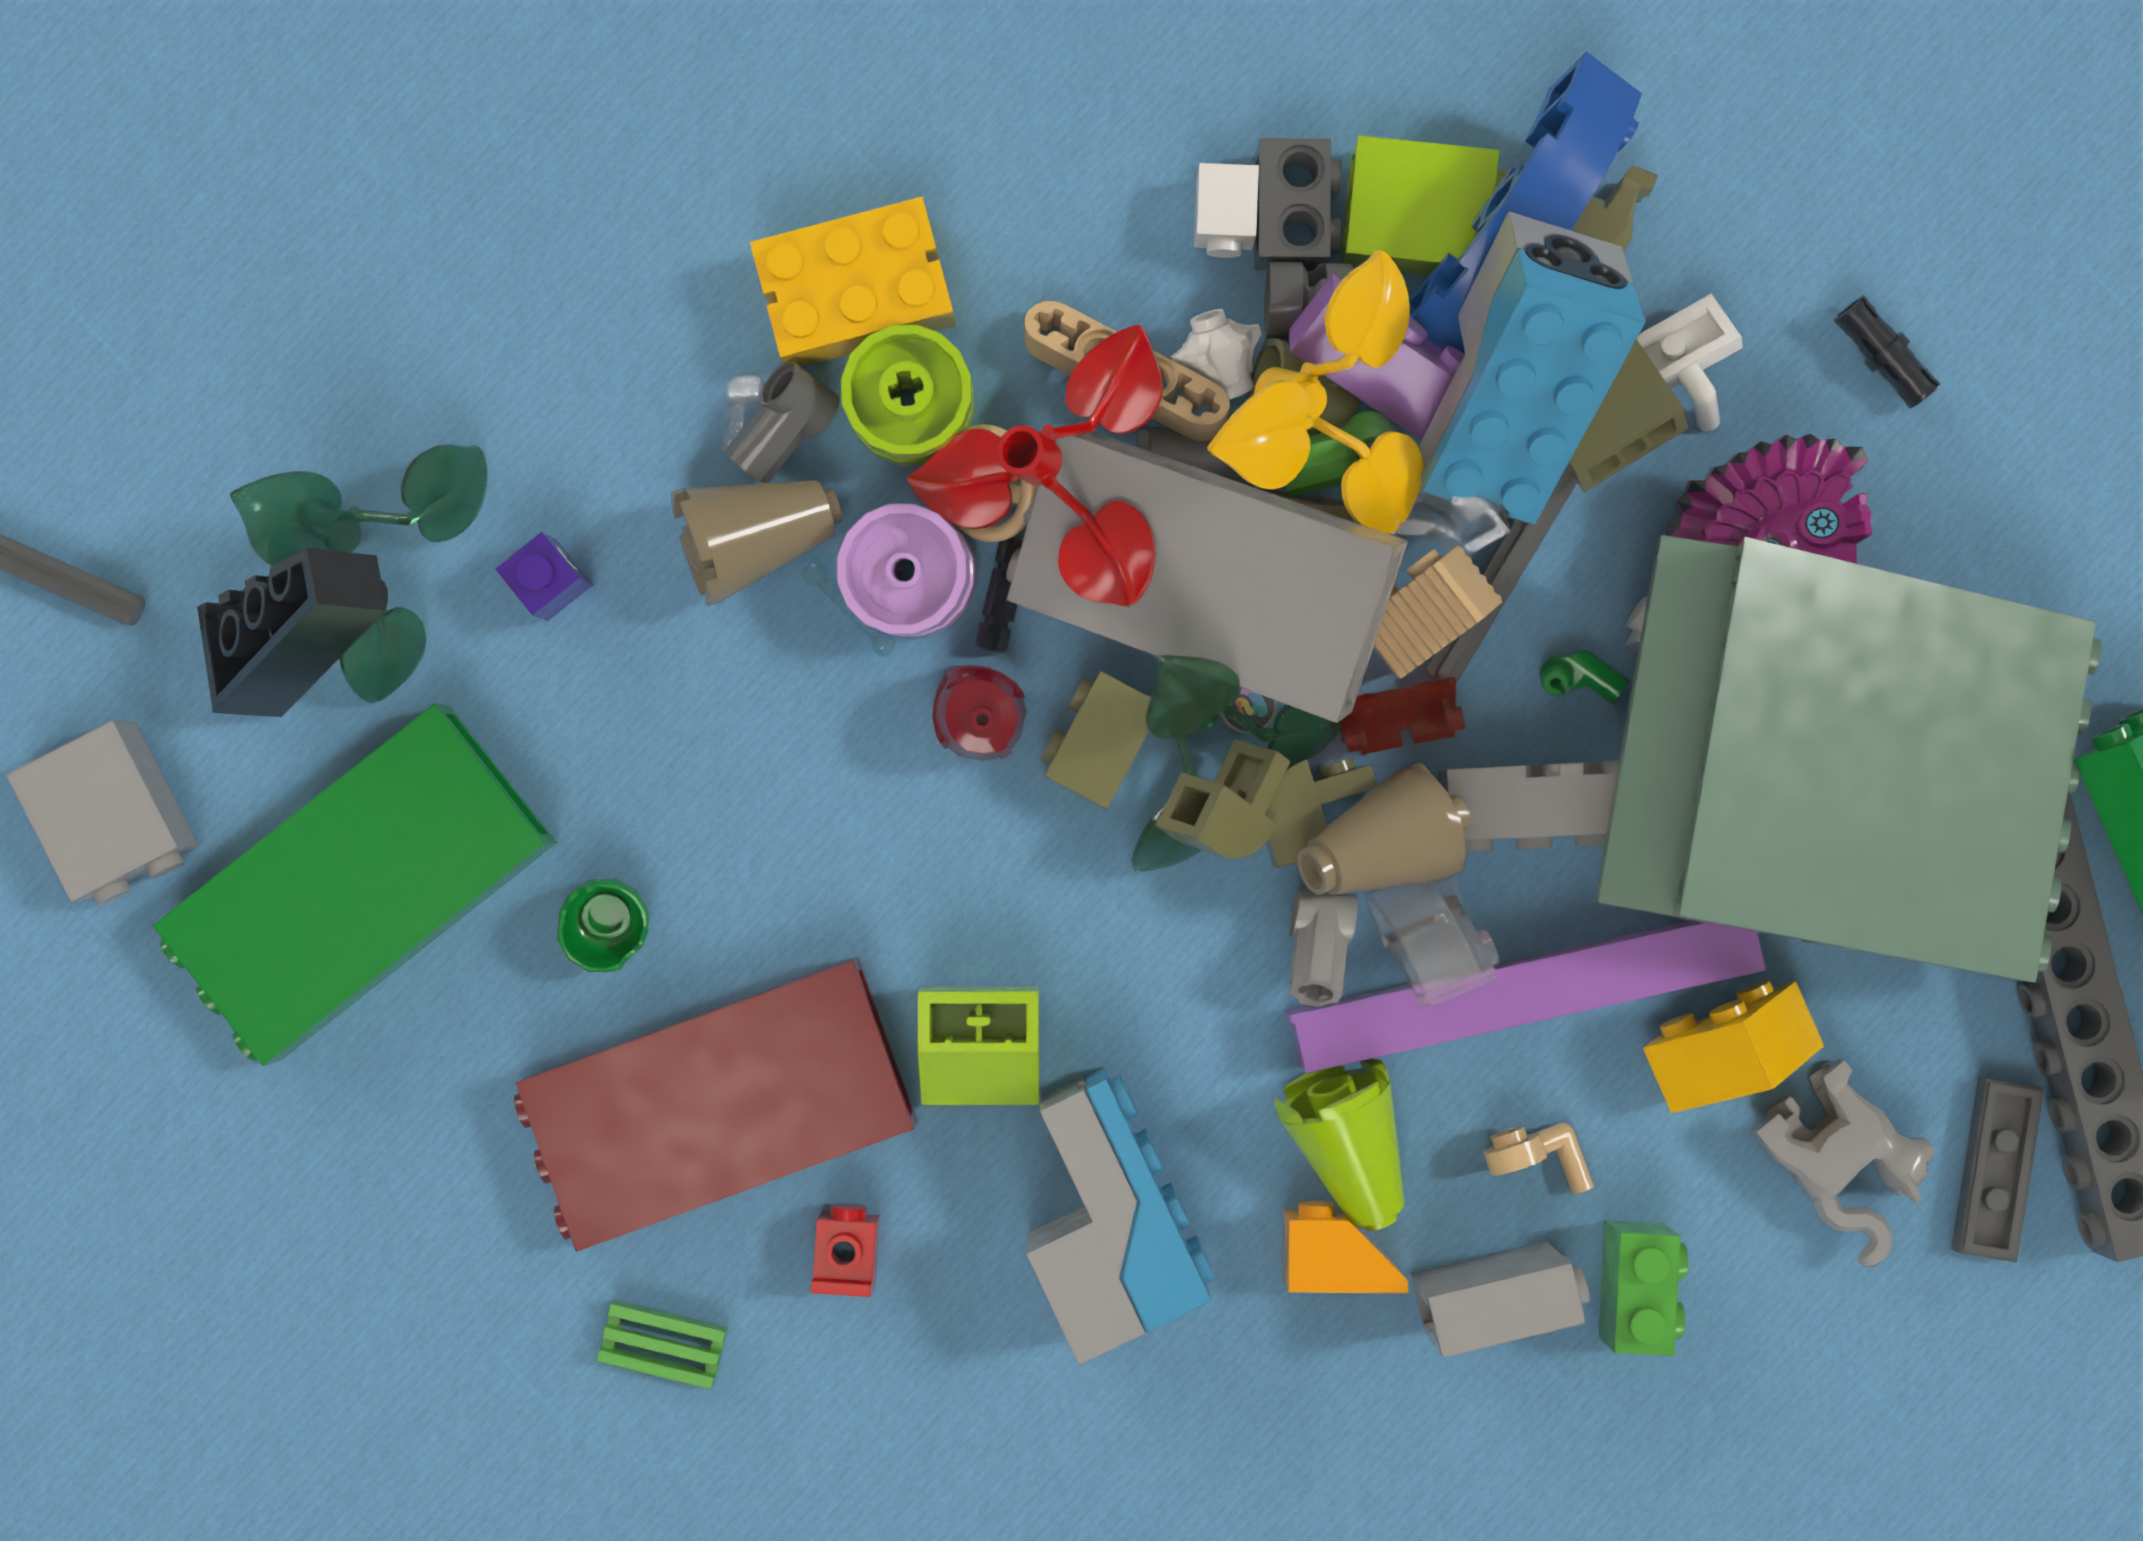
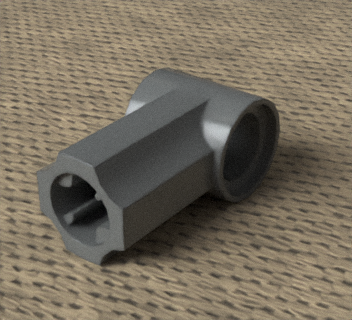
M791 360L781 364L770 375L761 391V405L724 451L746 473L763 483H769L805 437L811 438L820 434L830 424L839 408L840 399L838 394Z

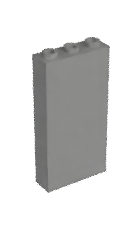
M1096 432L1056 439L1055 442L1062 452V466L1056 478L1060 484L1090 510L1094 517L1109 502L1123 501L1136 508L1146 518L1155 540L1156 558L1153 575L1143 596L1136 604L1130 607L1092 602L1073 592L1064 582L1059 571V548L1063 538L1072 528L1085 523L1051 490L1044 487V485H1040L1037 488L1033 505L1023 515L1027 528L1022 546L1013 554L1007 569V580L1011 582L1007 597L1008 601L1338 723L1352 713L1408 543L1407 540Z

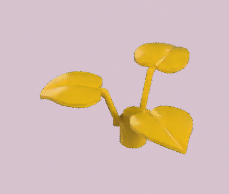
M1375 249L1367 261L1353 269L1341 280L1329 300L1325 315L1326 334L1332 347L1336 351L1345 354L1339 359L1324 363L1313 364L1305 362L1300 372L1280 367H1271L1264 371L1256 383L1254 395L1242 404L1226 421L1208 445L1207 450L1213 456L1229 465L1247 482L1263 489H1278L1290 483L1304 467L1310 453V438L1306 430L1313 427L1351 448L1361 458L1345 471L1341 481L1342 498L1349 515L1358 524L1391 534L1397 531L1400 525L1406 521L1418 496L1423 471V459L1420 449L1408 435L1395 431H1388L1378 436L1369 449L1361 440L1321 419L1319 416L1326 407L1327 394L1325 388L1318 380L1319 375L1352 368L1358 358L1369 367L1379 368L1384 366L1400 348L1408 329L1410 303L1403 276L1395 262L1386 252Z

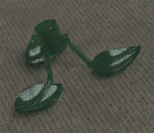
M445 444L427 449L413 459L405 471L401 484V498L410 511L403 514L366 511L356 506H352L346 511L341 508L342 497L337 486L327 477L311 471H293L267 476L232 491L230 497L243 520L249 541L256 554L264 562L273 566L306 547L343 552L354 551L361 541L362 532L359 524L362 521L404 526L412 525L417 521L419 531L425 539L431 542L450 540L464 532L472 524L482 507L487 489V465L483 451L476 445L459 446ZM394 607L389 609L339 658L343 675L357 696L369 703L382 701L413 674L423 658L426 647V632L423 622L414 612L407 608Z
M1161 655L1159 658L1157 681L1153 687V694L1147 708L1146 724L1153 736L1159 739H1176L1186 774L1198 777L1186 735L1190 733L1200 734L1214 725L1220 712L1258 739L1270 742L1267 748L1278 751L1291 761L1289 766L1301 760H1309L1323 751L1340 733L1349 715L1335 723L1286 704L1275 717L1273 728H1264L1230 705L1236 698L1240 687V679L1230 666L1200 657ZM1164 807L1150 819L1138 839L1131 859V866L1135 872L1138 870L1145 872L1171 867L1187 861L1202 851L1201 849L1178 842L1155 826Z

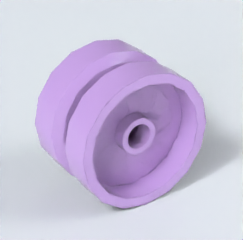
M887 504L864 514L846 533L837 556V583L847 607L865 625L900 637H928L951 627L968 609L977 587V560L967 537L953 523L945 520L940 514L916 504ZM905 560L913 562L915 566L914 576L906 582L899 581L898 576L905 573L900 566Z

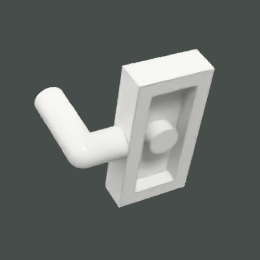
M1709 294L1643 331L1637 337V341L1668 386L1672 388L1682 383L1692 398L1696 425L1705 432L1713 431L1719 426L1720 416L1716 390L1703 370L1743 348L1741 335L1714 296Z

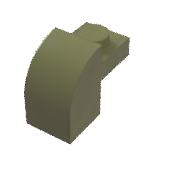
M1234 739L1214 782L1181 772L1155 826L1180 843L1228 859L1245 858L1259 850L1269 840L1278 826L1265 813L1291 761L1278 751Z
M1353 757L1319 767L1322 778L1313 780L1307 759L1288 766L1265 813L1267 817L1278 824L1274 833L1266 842L1274 867L1280 868L1296 863L1299 851L1307 848L1308 842L1327 827L1322 804L1377 787L1371 765L1355 767Z

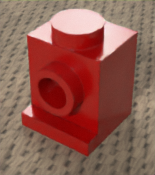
M849 1203L831 1205V1212L820 1213L816 1222L811 1293L871 1297L876 1283L880 1215L866 1214V1206ZM841 1241L849 1242L855 1249V1257L851 1260H840L834 1253V1245Z

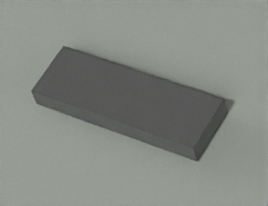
M1978 1077L1951 1250L1961 1254L2017 1263L2044 1088Z

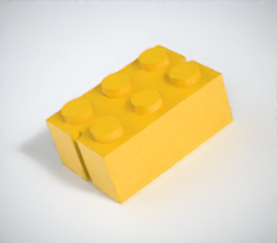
M923 196L750 242L762 291L769 303L766 306L779 355L783 363L791 360L803 367L851 354L867 336L891 325H920L933 331L956 326Z

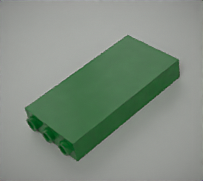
M434 703L152 926L162 937L160 947L166 957L177 967L186 968L199 986L196 988V992L202 1003L217 1015L222 1014L234 1029L235 1033L232 1037L238 1049L250 1060H258L262 1066L287 1057L542 856L557 842L453 709L447 705Z

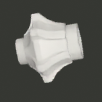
M1223 309L1207 311L1190 320L1192 332L1189 333L1186 342L1182 344L1183 346L1171 355V359L1217 383L1226 391L1229 400L1250 391L1254 387L1250 375L1253 371L1252 356L1254 348L1262 335L1259 325L1239 324L1230 318L1226 319Z

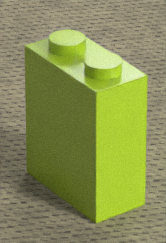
M1358 135L1350 158L1340 264H1352L1353 268H1356L1367 261L1376 249L1386 252L1395 262L1401 273L1429 276L1448 253L1459 259L1478 234V232L1471 228L1474 219L1488 201L1503 176L1507 173L1506 170L1498 169L1500 150Z

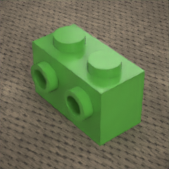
M1604 1220L1599 1338L1614 1353L1675 1356V1340L1681 1339L1684 1335L1685 1311L1683 1304L1677 1302L1678 1280L1685 1279L1687 1275L1688 1252L1685 1243H1680L1681 1236L1663 1223Z

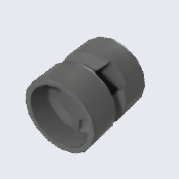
M1268 261L1264 296L1265 338L1289 339L1290 327L1328 278L1334 274L1342 280L1353 270V265L1318 263L1314 270L1309 272L1302 262Z

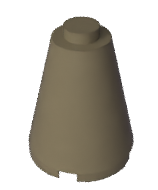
M817 480L683 488L671 492L674 518L684 516L687 525L682 526L683 535L679 536L683 551L700 595L705 594L707 606L724 601L835 536L834 524L842 522L841 509L835 492L832 488L823 490Z

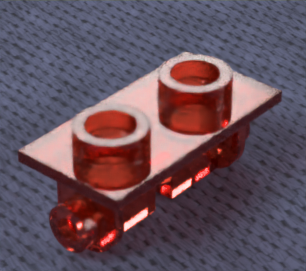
M1455 677L1421 682L1412 686L1377 693H1365L1357 696L1352 713L1340 720V738L1342 743L1345 742L1347 752L1359 751L1360 756H1365L1368 753L1402 747L1400 731L1407 729L1410 731L1414 744L1442 738H1454L1455 731L1465 729L1462 709L1460 706L1456 707Z

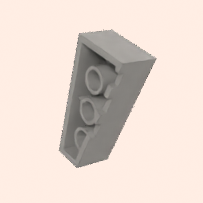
M1619 761L1438 770V782L1448 792L1449 796L1457 795L1462 798L1469 810L1471 823L1467 829H1464L1465 852L1494 850L1493 839L1516 838L1517 849L1552 848V836H1575V846L1605 845Z

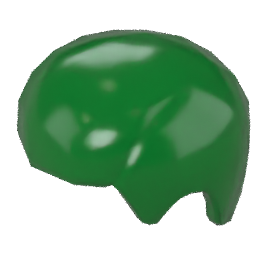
M616 878L588 880L576 887L564 900L558 915L557 941L568 960L588 972H613L620 970L645 943L649 924L648 909L636 889Z

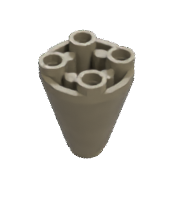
M1420 762L1413 763L1395 771L1308 842L1307 848L1300 850L1297 856L1300 875L1306 886L1317 895L1326 892L1332 895L1443 881L1461 873L1465 868L1464 829H1467L1471 823L1469 810L1462 798L1457 795L1449 796L1448 792L1430 774L1425 765Z

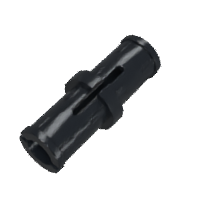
M1865 295L1857 298L1834 318L1833 321L1839 325L1865 355L1866 360L1864 364L1871 372L1878 370L1909 408H1913L1924 401L1940 386L1941 383L1934 378L1908 348L1907 345L1910 340L1903 332L1896 334L1889 324L1876 312V309L1870 304Z

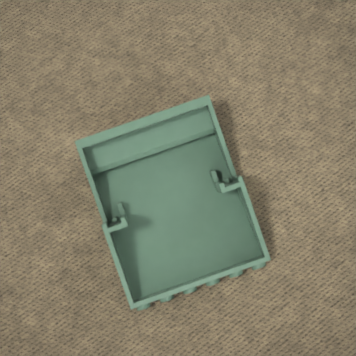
M1661 535L1656 545L1595 903L1800 939L1805 943L2036 983L2037 972H2045L2051 955L2050 936H2044L2047 913L2055 912L2061 895V878L2054 876L2057 853H2064L2066 851L2071 835V818L2064 816L2067 793H2074L2076 791L2081 775L2074 760L2077 758L2074 757L2077 733H2085L2091 715V699L2083 698L2087 674L2093 675L2096 672L2101 655V640L2093 638L2096 622L1749 537H1744L1737 547Z

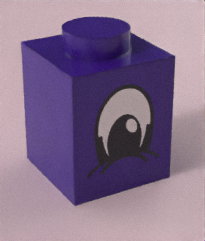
M540 532L495 568L531 615L549 621L593 586L558 540L544 532Z

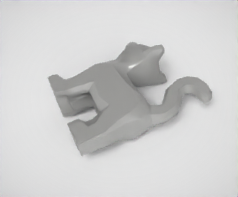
M1838 1058L1836 1061L1827 1060L1807 1076L1813 1092L1828 1113L1812 1129L1805 1127L1799 1119L1800 1106L1791 1096H1783L1764 1111L1768 1120L1756 1124L1750 1131L1769 1157L1792 1173L1794 1181L1800 1185L1810 1198L1821 1220L1836 1231H1863L1869 1236V1243L1860 1253L1858 1262L1866 1268L1875 1267L1887 1259L1893 1247L1890 1226L1883 1216L1868 1208L1842 1207L1837 1195L1862 1168L1873 1161L1883 1184L1888 1187L1892 1194L1896 1196L1905 1194L1912 1201L1918 1203L1922 1197L1917 1187L1928 1176V1164L1935 1150L1932 1144L1923 1137L1909 1138L1898 1134L1883 1110L1865 1100L1851 1088L1847 1081L1852 1069L1844 1060Z

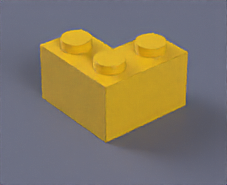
M1770 980L1758 981L1736 992L1738 1000L1728 1002L1709 1012L1710 1017L1695 1020L1693 1013H1687L1672 1018L1659 1026L1662 1034L1643 1047V1050L1671 1113L1772 1090L1824 1047L1796 981L1772 987Z

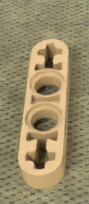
M1043 301L1030 308L1025 316L1024 345L1035 358L1070 376L1088 351L1117 331L1063 303ZM1053 326L1060 328V333L1052 331L1048 336L1040 334V329L1049 331ZM1069 344L1074 347L1073 351L1068 350ZM1153 351L1160 367L1162 379L1167 384V387L1163 390L1159 407L1151 419L1192 440L1208 441L1213 439L1228 420L1230 402L1226 391L1217 383ZM1177 391H1183V397L1178 395L1176 404L1173 405ZM1203 405L1212 408V412L1205 411L1200 417L1192 414V409L1200 410Z

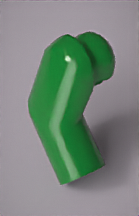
M1578 650L1553 656L1540 669L1542 688L1553 696H1561L1567 691L1588 686L1608 702L1613 703L1621 695L1629 682L1626 677L1587 650Z

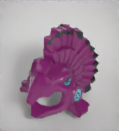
M1784 434L1772 444L1758 441L1747 452L1735 453L1724 465L1711 467L1704 480H1688L1685 493L1676 501L1674 507L1679 516L1667 523L1664 535L1737 547L1744 537H1749L1857 564L1856 544L1872 535L1870 524L1871 510L1867 505V495L1865 492L1856 494L1845 503H1842L1841 499L1847 491L1853 488V485L1850 483L1851 477L1859 472L1869 459L1862 446H1844L1836 438L1819 440L1812 434H1807L1797 439Z

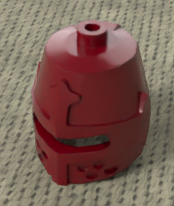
M979 665L950 666L945 671L933 701L932 719L935 734L940 744L945 749L949 748L960 757L981 761L1007 757L1012 753V748L1021 737L1026 716L1023 701L1025 695L1013 679L998 670Z

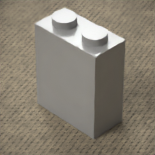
M112 720L6 775L71 902L95 900L98 906H102L116 901L132 891L129 882L147 873L150 879L166 875L185 864L181 857L182 855L199 847L136 722Z
M1548 1242L1411 1274L1424 1331L1442 1357L1586 1323L1581 1304L1589 1303L1590 1296L1583 1271L1580 1267L1573 1268L1568 1256L1560 1254Z

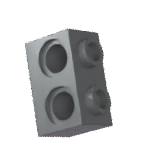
M1260 138L1255 153V165H1259L1255 270H1267L1268 261L1302 262L1306 270H1314L1318 263H1328L1330 253H1339L1341 220L1340 217H1331V194L1340 193L1341 160L1340 158H1331V139ZM1292 165L1303 166L1310 171L1313 183L1306 187H1295L1286 181L1283 170ZM1291 223H1301L1309 228L1313 241L1305 246H1295L1286 240L1283 228Z

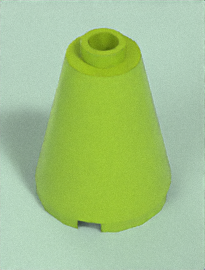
M1371 1058L1359 1061L1362 1068L1345 1071L1343 1065L1305 1073L1283 1088L1287 1098L1284 1102L1275 1098L1273 1104L1277 1117L1344 1215L1355 1226H1364L1366 1230L1375 1231L1386 1228L1397 1220V1214L1405 1206L1391 1079L1387 1067L1382 1060Z

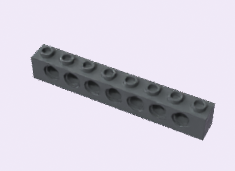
M2067 793L2064 816L2071 818V835L2066 851L2064 853H2057L2054 876L2061 878V895L2055 912H2051L2046 919L2044 936H2050L2051 938L2050 960L2045 972H2037L2036 983L2022 981L2023 984L2019 986L2018 994L2025 1014L2033 1021L2038 1040L2033 1044L2034 1058L2041 1073L2047 1076L2052 1094V1099L2048 1101L2049 1116L2055 1129L2062 1133L2067 1156H2064L2062 1160L2063 1171L2069 1185L2078 1195L2082 1211L2077 1216L2080 1235L2092 1252L2115 1262H2121L2143 1256V1072L2070 793ZM2059 949H2062L2067 957V966L2065 971L2056 977L2052 971L2051 961L2054 954ZM2077 1006L2081 1012L2082 1021L2077 1031L2070 1034L2067 1029L2066 1019L2070 1010ZM2093 1064L2096 1070V1080L2093 1086L2085 1091L2081 1084V1076L2084 1069L2088 1065ZM2108 1121L2111 1128L2110 1139L2103 1147L2099 1148L2096 1142V1134L2099 1127ZM2123 1179L2126 1187L2125 1195L2119 1203L2113 1205L2111 1200L2112 1189L2118 1181Z

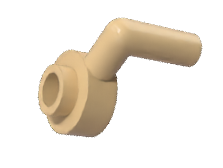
M1558 1123L1532 1134H1527L1524 1126L1513 1127L1492 1135L1490 1138L1493 1146L1483 1151L1491 1175L1497 1176L1537 1164L1546 1159L1548 1153L1556 1150L1571 1193L1578 1194L1594 1188L1574 1129L1567 1123Z

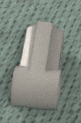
M1299 886L1290 922L1289 936L1294 938L1295 941L1288 994L1295 996L1300 1004L1321 1008L1326 1004L1339 1003L1343 992L1347 949L1351 945L1358 913L1357 897L1342 894L1332 895L1327 892L1317 895L1309 888Z

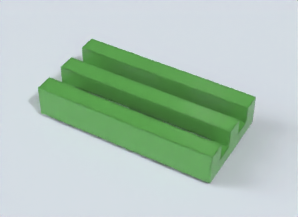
M614 1300L610 1304L609 1319L604 1329L603 1344L599 1350L597 1362L712 1389L728 1327ZM622 1319L711 1340V1347L706 1349L620 1328ZM616 1342L705 1363L706 1367L701 1369L616 1348Z

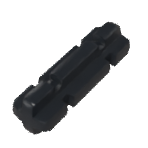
M1009 538L999 541L995 557L996 562H999L997 569L993 568L982 612L986 619L985 623L980 622L976 638L977 646L983 650L996 653H1004L1007 650L1011 629H1008V623L1014 621L1017 608L1016 603L1007 600L1011 582L1007 580V569L1013 554L1018 548H1021L1022 540Z

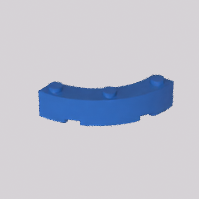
M1587 51L1548 89L1543 105L1525 139V142L1534 149L1524 166L1520 165L1517 169L1512 167L1503 176L1488 201L1474 219L1471 228L1478 232L1476 237L1459 259L1448 253L1426 280L1409 296L1410 317L1426 330L1428 334L1426 338L1442 350L1447 346H1452L1465 354L1458 314L1508 211L1577 232L1573 229V226L1600 185L1617 152L1630 141L1638 128L1639 122L1633 117L1642 93Z

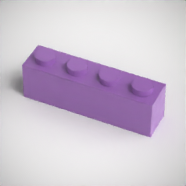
M1334 274L1328 278L1289 329L1290 353L1304 362L1319 364L1339 359L1345 354L1336 351L1332 347L1325 327L1326 308L1333 292L1341 282V279ZM1409 317L1408 329L1400 348L1384 366L1379 368L1369 367L1358 358L1352 368L1324 375L1422 441L1464 354L1452 346H1447L1444 350L1439 348L1426 338L1428 336L1426 330L1416 320Z

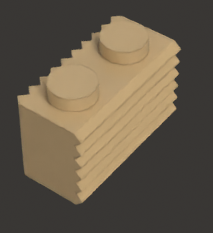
M1456 546L1443 557L1434 548L1406 570L1413 580L1401 589L1394 583L1374 648L1398 679L1404 677L1480 622L1502 603L1501 596L1494 592L1493 586L1487 583L1486 576L1480 574L1479 567L1472 564L1471 557L1465 555L1464 548Z

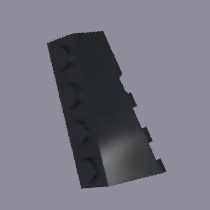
M306 547L271 566L268 576L254 575L245 580V588L243 590H227L218 595V603L205 602L199 605L197 610L213 713L282 717L387 611L388 589L386 583L381 580L377 555Z

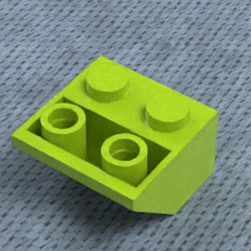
M922 986L918 991V1063L921 1105H1039V986Z

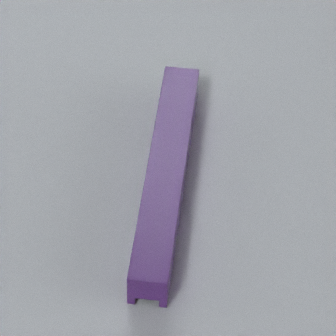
M1688 920L1340 998L1339 1003L1326 1004L1321 1008L1302 1006L1284 1011L1286 1019L1291 1024L1300 1067L1304 1068L1305 1073L1761 972L1766 969L1757 932Z

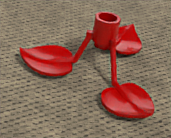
M1133 325L1112 334L1089 351L1072 371L1066 387V405L1075 415L1088 419L1086 422L1060 427L1046 424L1041 432L1030 426L1019 425L1010 428L1002 437H999L990 430L981 428L963 431L955 435L945 447L938 449L923 466L907 477L912 490L930 510L940 514L945 520L964 528L981 529L996 524L1010 511L1013 499L1009 482H1014L1019 478L1031 485H1044V487L1051 490L1085 523L1072 528L1063 538L1059 548L1058 567L1067 586L1077 595L1092 602L1130 607L1136 604L1146 591L1155 567L1156 549L1152 529L1146 518L1136 508L1123 501L1109 502L1094 517L1086 506L1058 482L1056 476L1062 466V452L1055 441L1059 438L1093 433L1100 423L1113 434H1128L1144 426L1153 417L1162 399L1163 383L1160 367L1146 330L1140 325Z

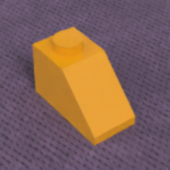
M1302 1201L1298 1203V1210H1284L1283 1281L1288 1292L1408 1293V1280L1400 1269L1342 1211H1334L1333 1203L1326 1201Z

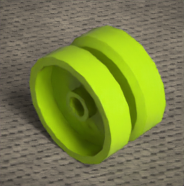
M891 325L867 336L850 354L841 377L842 406L859 441L877 458L900 467L923 466L938 449L945 447L955 435L959 434L963 429L970 427L975 415L974 388L970 372L961 352L941 333L920 325ZM909 390L916 391L917 393L914 396L915 404L903 406L900 398L901 395Z

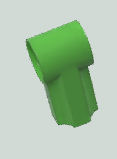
M1376 411L1358 413L1352 416L1344 427L1339 428L1365 444L1374 442L1378 436L1385 432L1395 431L1391 420ZM1324 433L1309 436L1310 453L1308 459L1298 475L1286 485L1290 498L1341 485L1345 471L1361 458L1354 450Z

